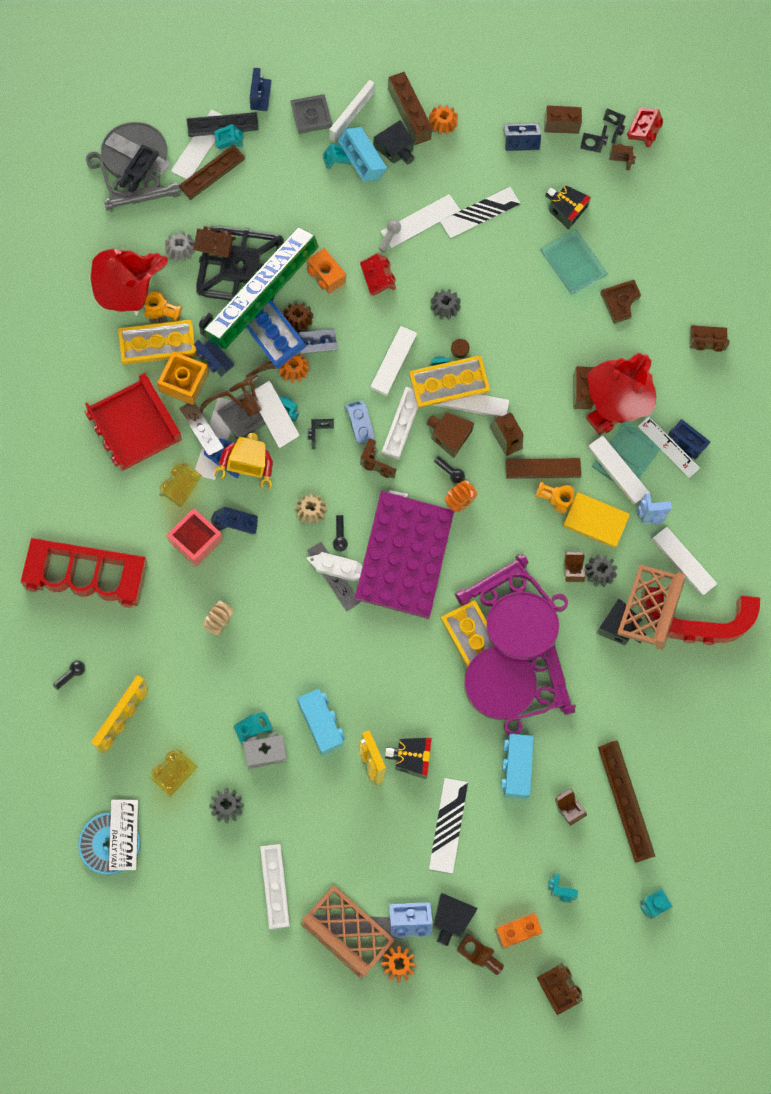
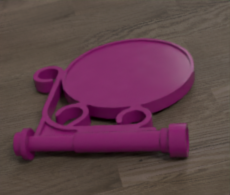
M518 554L515 557L516 561L501 570H497L470 588L457 591L455 597L459 604L464 606L470 602L472 597L475 598L480 595L481 603L485 606H491L486 628L492 645L509 658L530 660L544 655L555 644L559 632V619L556 612L566 610L568 599L563 594H555L550 599L536 580L525 570L527 564H529L526 556ZM523 578V586L515 588L512 585V579ZM509 580V589L513 593L505 595L497 601L498 595L494 589ZM526 580L533 584L541 596L524 592ZM491 591L494 599L491 601L485 600L484 595ZM557 599H560L564 601L565 604L561 607H558L553 602Z
M555 644L545 653L546 656L538 657L545 661L546 667L544 668L536 666L535 661L538 658L532 659L531 663L528 660L512 659L500 653L495 647H492L476 655L466 669L464 689L470 704L479 713L488 718L497 720L507 719L504 723V731L508 735H518L521 732L522 723L519 719L543 714L563 707L561 712H564V715L576 712V705H571ZM547 670L552 688L542 686L536 690L537 679L535 671L544 672ZM542 690L554 694L553 701L548 708L520 715L530 706L534 697L540 704L546 705L549 703L548 700L541 699L540 692ZM519 720L517 721L518 730L511 732L508 729V723Z

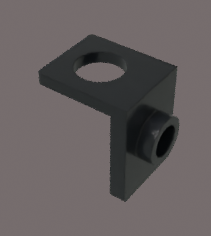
M607 108L603 120L617 125L611 143L615 144L618 135L622 136L626 126L623 124L626 116ZM609 115H614L617 120L611 119Z
M604 125L601 136L583 133L580 149L601 153L603 145H607L609 135L606 134L607 125ZM587 139H593L595 141V145L588 146L585 141Z
M311 419V428L308 429V440H312V450L316 449L315 429L334 428V419Z

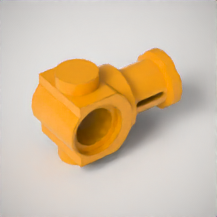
M151 291L147 295L144 316L150 319L167 316L173 318L174 321L179 320L182 306L169 304L168 300L163 298V294L157 291Z
M541 482L535 498L541 497L549 500L555 511L565 514L574 501V488L564 485L562 487L556 486L554 489ZM566 497L569 502H563L560 498Z

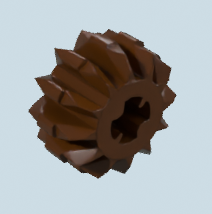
M296 301L294 306L289 303L288 309L284 308L283 316L294 330L298 329V332H301L303 328L307 331L308 326H312L314 315L311 312L310 306L305 307L304 302L298 305Z

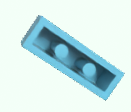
M362 127L344 130L338 142L362 181L379 180L387 170V167Z
M320 689L298 697L299 707L321 755L342 747L345 736L342 729H337L335 722L337 718L333 710L329 711L327 707L329 701L325 692L321 694Z
M509 734L508 740L504 739L503 751H507L506 759H503L502 771H506L505 779L501 781V791H504V797L528 799L530 796L534 736Z

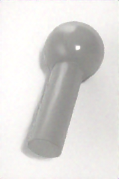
M391 220L388 223V232L379 247L380 251L385 252L394 234H398L401 231L399 221Z

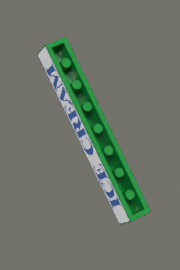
M298 227L204 329L212 343L225 350L318 249L319 245L315 235Z

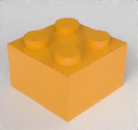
M173 351L157 382L159 392L194 405L209 375L207 364Z

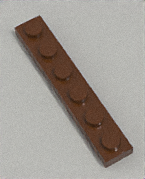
M618 740L599 746L601 759L635 863L656 857Z

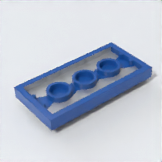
M272 300L246 327L277 369L307 347Z

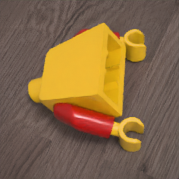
M249 433L247 438L239 437L237 442L231 443L223 450L218 463L220 466L214 470L215 477L218 471H222L221 480H223L226 476L224 469L227 467L226 470L244 475L261 479L264 476V480L259 484L260 488H263V482L269 484L268 490L271 488L272 482L269 480V477L272 476L273 460L269 452L265 450V443L258 441L257 434Z

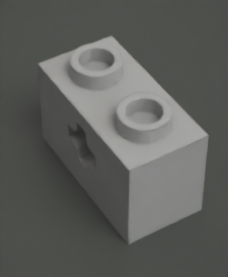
M273 733L267 735V738L259 739V737L248 738L247 742H243L248 769L287 762L283 735ZM266 746L269 749L267 751L268 754H263L262 747Z

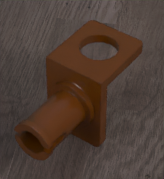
M470 934L465 936L457 948V952L471 963L482 968L486 966L495 975H498L504 968V964L492 956L494 950L484 946ZM468 942H473L475 945V950L472 954L465 952V945Z

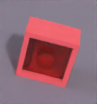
M194 508L166 535L168 542L195 567L223 541L222 533Z

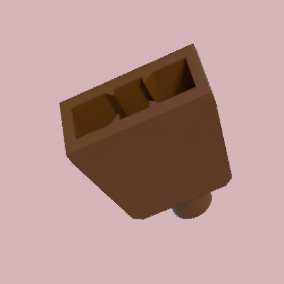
M445 413L441 420L432 415L426 424L434 429L431 439L453 458H455L470 436L474 427L473 422L450 413Z
M512 413L501 416L492 422L490 429L506 457L523 449L524 435Z

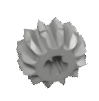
M175 231V236L169 234V240H165V253L168 254V257L170 259L174 258L176 263L179 259H182L183 262H185V258L191 259V254L195 253V250H193L195 241L192 240L191 235H185L184 231L181 234Z

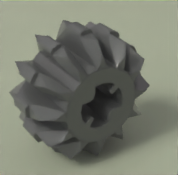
M442 288L440 293L435 292L434 297L430 301L432 304L430 306L431 311H434V316L440 315L441 320L444 317H447L448 320L451 319V316L456 317L457 312L461 309V299L457 298V292L451 294L450 289L445 292Z
M599 554L596 555L595 559L591 557L589 563L585 565L587 569L585 576H590L588 582L594 580L595 587L599 583H601L602 587H605L607 583L612 584L613 578L617 576V573L614 572L617 570V566L612 565L614 560L610 559L608 561L607 555H604L603 559H601Z
M225 788V794L223 795L218 790L217 794L219 797H211V800L216 803L209 804L211 809H215L211 812L212 816L218 815L217 821L219 822L223 817H225V823H229V817L236 821L237 819L234 814L242 815V811L237 808L244 807V803L239 802L242 796L238 795L235 797L236 790H232L229 794L228 788ZM229 801V804L232 805V807H229V810H225L222 804L225 805L224 802Z

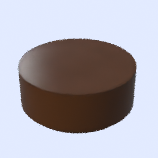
M456 339L452 343L451 352L455 357L464 358L469 353L470 346L466 340Z

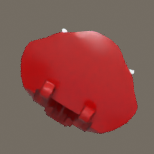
M108 249L98 253L92 260L90 276L95 300L104 309L117 312L134 311V314L137 316L138 311L142 309L146 302L151 277L165 268L168 258L161 256L159 253H149L141 256L130 250L123 251L118 249Z
M638 353L629 360L625 358L608 360L598 364L588 373L587 380L590 397L601 416L610 421H632L648 416L654 411L657 395L652 380L653 376L649 373L652 360L647 354Z

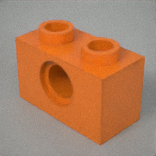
M325 248L308 258L307 272L311 277L314 276L317 279L319 287L322 290L325 289L328 294L346 283V273Z
M535 913L494 929L502 949L543 933Z

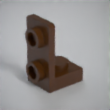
M369 439L360 458V465L368 471L374 470L379 472L385 478H395L397 469L374 460L378 449L376 448V441Z

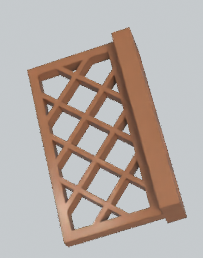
M640 565L618 635L656 645L657 649L663 650L685 583V574L680 572L673 574ZM642 571L650 573L653 579L644 582L641 578ZM664 577L672 579L671 584L664 588L659 582ZM656 582L660 590L650 593L647 586ZM644 588L648 595L638 599L635 594L636 591ZM663 593L666 598L665 602L657 604L653 597ZM651 599L654 607L645 611L641 603ZM638 605L642 613L633 616L630 608ZM657 610L660 618L652 622L648 614ZM645 616L649 624L640 628L636 620ZM633 622L637 629L633 632L624 631L625 625ZM652 627L655 632L654 638L645 637L642 631Z
M335 885L331 887L300 923L301 926L361 980L395 941L394 938ZM333 892L340 898V905L329 906V897ZM352 908L355 911L356 919L344 920V909ZM326 909L327 920L319 921L313 916L317 910ZM329 909H341V920H330ZM359 922L370 924L371 933H360ZM342 923V934L334 935L331 932L330 924ZM345 923H356L357 934H345ZM371 936L372 948H361L360 937ZM375 936H383L388 941L385 947H375ZM357 937L358 948L350 949L346 946V938ZM373 951V961L369 965L362 960L361 952Z

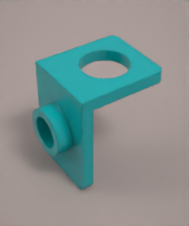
M265 712L251 714L234 725L240 743L246 742L248 738H252L259 733L273 730ZM259 718L264 720L266 727L260 724Z

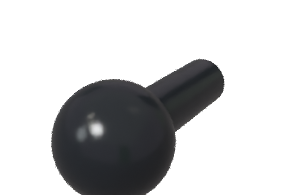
M439 456L435 458L433 462L450 475L453 483L457 484L464 481L465 473L461 469H454Z
M336 515V538L333 541V547L339 552L346 550L348 547V542L344 538V515Z
M79 660L73 661L70 664L69 671L53 684V687L59 690L74 676L82 675L85 672L84 663Z

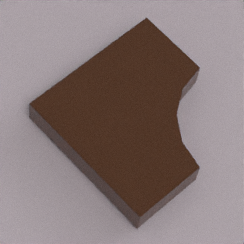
M635 280L603 289L600 292L614 324L630 319L632 316L631 305L641 297Z

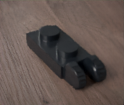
M142 144L125 169V173L119 182V187L124 188L128 184L129 179L132 178L129 191L134 193L159 156L158 151Z

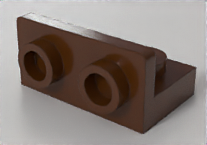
M206 226L203 229L197 228L193 250L230 258L232 243L236 240V237L231 236L232 232L224 230L216 233L214 228Z
M691 325L690 348H695L699 351L709 349L721 352L726 351L730 344V340L727 339V328Z
M563 963L536 977L557 1015L583 1001L580 988L573 983L571 979L572 974Z

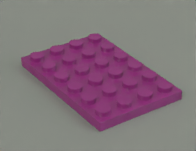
M381 491L354 600L429 619L454 511Z

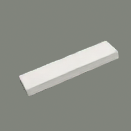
M371 80L367 82L329 129L330 140L335 142L374 95V82Z
M400 326L371 384V390L388 396L417 337V332Z
M406 387L382 450L383 455L398 460L418 410L412 388Z
M479 394L433 406L499 418L507 414L509 400Z
M604 436L588 446L589 451L634 505L640 502L646 493H650Z
M668 527L652 538V541L680 573L685 574L687 581L702 597L717 585L716 581Z
M281 844L261 846L269 930L290 927Z

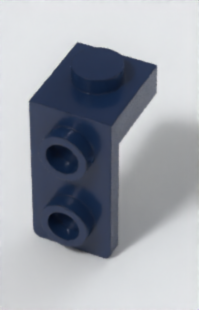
M223 507L215 511L211 517V523L218 531L228 527L245 533L256 534L258 516Z

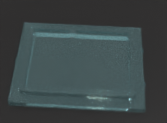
M576 229L540 249L571 295L608 275Z
M626 421L610 441V445L638 479L660 451V448L647 435ZM596 460L592 467L615 482L598 460Z

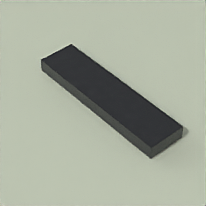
M257 112L187 118L188 136L215 135L214 131L231 124L242 132L259 131Z

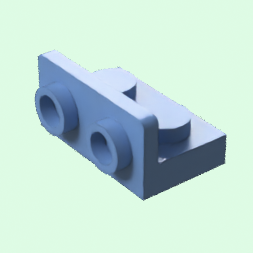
M430 902L389 904L391 937H424L432 934Z

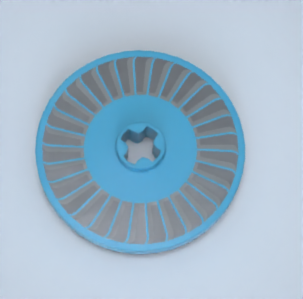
M104 813L91 819L84 826L78 842L79 853L86 866L94 872L103 875H113L124 871L109 870L110 849L107 846L104 847V844L110 838L111 813ZM138 830L136 858L140 850V836Z

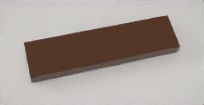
M232 145L179 184V189L192 200L243 162L245 156Z
M580 458L505 460L506 479L581 478L582 476Z

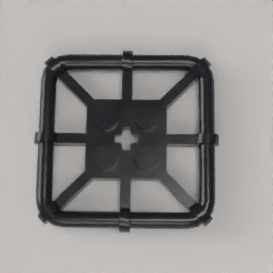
M211 226L210 228H214L216 233L224 230L232 232L231 235L242 236L241 246L232 245L230 258L210 257L208 253L202 252V256L199 258L200 267L196 283L197 294L207 298L231 301L238 293L239 284H246L264 265L259 264L261 255L277 246V251L284 243V238L281 235L251 231L249 228L237 229ZM248 238L270 240L258 249L246 247ZM241 261L245 266L242 268H238V266H235V264H239V262ZM207 265H220V274L204 283ZM222 280L234 282L232 294L209 291L208 289Z

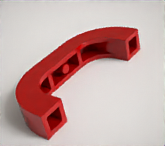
M647 586L650 593L660 590L659 587ZM644 589L641 592V598L648 595ZM663 593L653 597L657 604L664 602ZM740 596L736 601L735 619L729 623L682 620L674 617L668 637L684 640L685 643L703 642L704 645L735 641L742 637L757 620L760 611V597ZM651 599L641 603L645 611L654 607ZM657 610L648 614L652 622L660 618Z

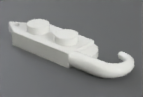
M324 552L307 557L306 559L316 569V572L349 581H359L362 565L358 561Z

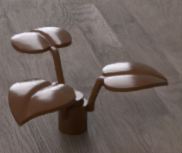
M271 361L260 365L247 374L243 382L235 384L229 391L218 393L206 399L201 404V413L212 401L225 396H229L239 405L240 409L244 408L248 417L261 411V408L257 402L258 399L253 381L259 378L256 375L257 373L276 369ZM245 386L251 387L252 395H248ZM241 388L245 395L241 399L243 403L239 402L230 392Z

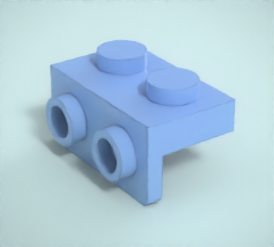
M646 493L639 506H637L638 517H641L642 523L660 524L671 511V502L651 503L650 493Z

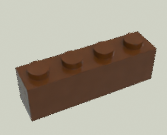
M405 71L388 77V91L414 144L418 145L431 140L432 126Z

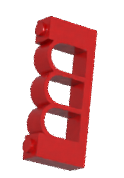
M31 538L20 582L26 590L32 592L43 590L44 586L52 592H62L70 588L75 595L80 597H87L96 592L105 601L118 600L121 606L132 608V606H138L148 562L144 556ZM51 554L70 557L65 578L58 583H50L46 580ZM78 559L97 562L93 580L84 588H78L73 585ZM104 563L124 566L120 584L112 592H104L99 589Z

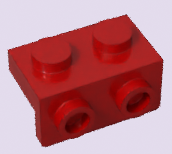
M377 253L360 262L371 295L375 296L388 288L396 289V279L393 273H391L389 268L391 264L387 257Z

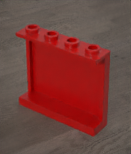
M146 373L139 375L140 381L91 406L87 402L85 403L87 410L84 412L88 420L94 421L95 426L93 428L98 437L102 435L104 448L107 452L111 451L113 455L111 457L115 467L119 466L122 471L182 440L179 429Z

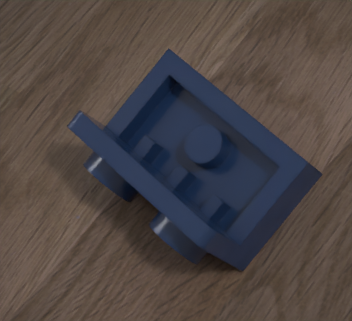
M200 340L193 344L196 348L195 354L201 360L205 359L208 362L207 366L212 373L217 372L222 377L234 367V363L210 340L204 345Z
M682 419L668 433V436L690 458L695 460L711 443Z

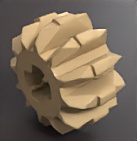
M310 493V497L304 494L303 500H297L298 505L295 506V511H297L296 517L301 518V523L308 521V525L311 526L312 521L319 524V519L325 518L324 513L327 512V508L324 506L326 501L321 500L320 495L314 498L313 493Z
M217 602L206 616L203 627L211 634L219 635L231 620L234 609L227 603Z

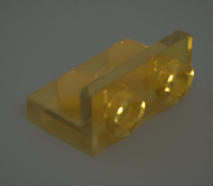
M186 463L176 464L170 471V478L165 480L160 486L161 491L159 495L167 497L179 507L183 506L202 477L201 474Z
M179 749L170 751L165 757L166 760L161 766L157 765L151 771L152 775L149 777L169 797L198 768Z

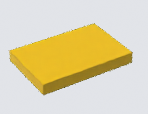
M577 492L563 527L616 549L630 514Z

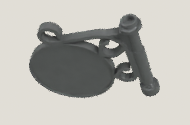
M128 122L115 127L104 138L101 154L91 152L86 156L87 165L92 169H97L100 165L99 162L91 163L90 160L92 158L100 160L105 183L112 200L110 201L109 197L107 200H104L106 211L110 210L112 212L114 207L131 203L135 204L166 196H173V198L180 196L177 182L171 183L170 186L165 188L164 186L160 187V180L155 175L157 172L149 169L143 178L145 188L137 189L132 193L129 191L130 182H128L124 192L116 191L125 173L124 171L132 158L104 143L115 132L140 147L143 144L158 151V157L166 160L168 152L166 141L160 131L149 124ZM104 166L112 175L118 178L114 182V189L108 183ZM149 181L157 182L156 185L151 187L147 185Z

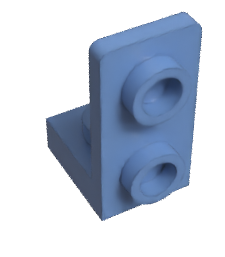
M360 400L344 405L345 412L350 417L356 442L360 444L369 439L373 440L375 436L366 403Z

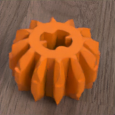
M439 105L438 108H433L432 113L429 114V122L433 127V132L439 131V135L442 132L446 135L449 134V131L454 132L455 127L458 125V114L454 112V107L449 109L448 105L445 107Z
M296 354L278 369H280L279 375L284 376L285 382L291 379L293 384L296 379L298 382H301V377L306 378L310 367L308 366V359H304L303 354L299 356Z
M462 481L448 491V494L445 496V502L454 512H460L474 502V499L477 497V491L468 481Z
M401 946L397 947L396 954L394 949L390 948L389 952L392 957L388 954L383 955L389 961L381 963V966H388V969H385L383 974L391 972L392 974L389 976L390 981L396 975L397 983L401 982V975L405 981L409 980L406 972L414 975L415 972L409 967L417 966V963L409 962L415 958L414 954L407 957L408 948L405 949L403 954L401 953ZM401 959L403 960L402 965L404 968L397 970L395 969L396 964L393 962L394 960L398 961Z

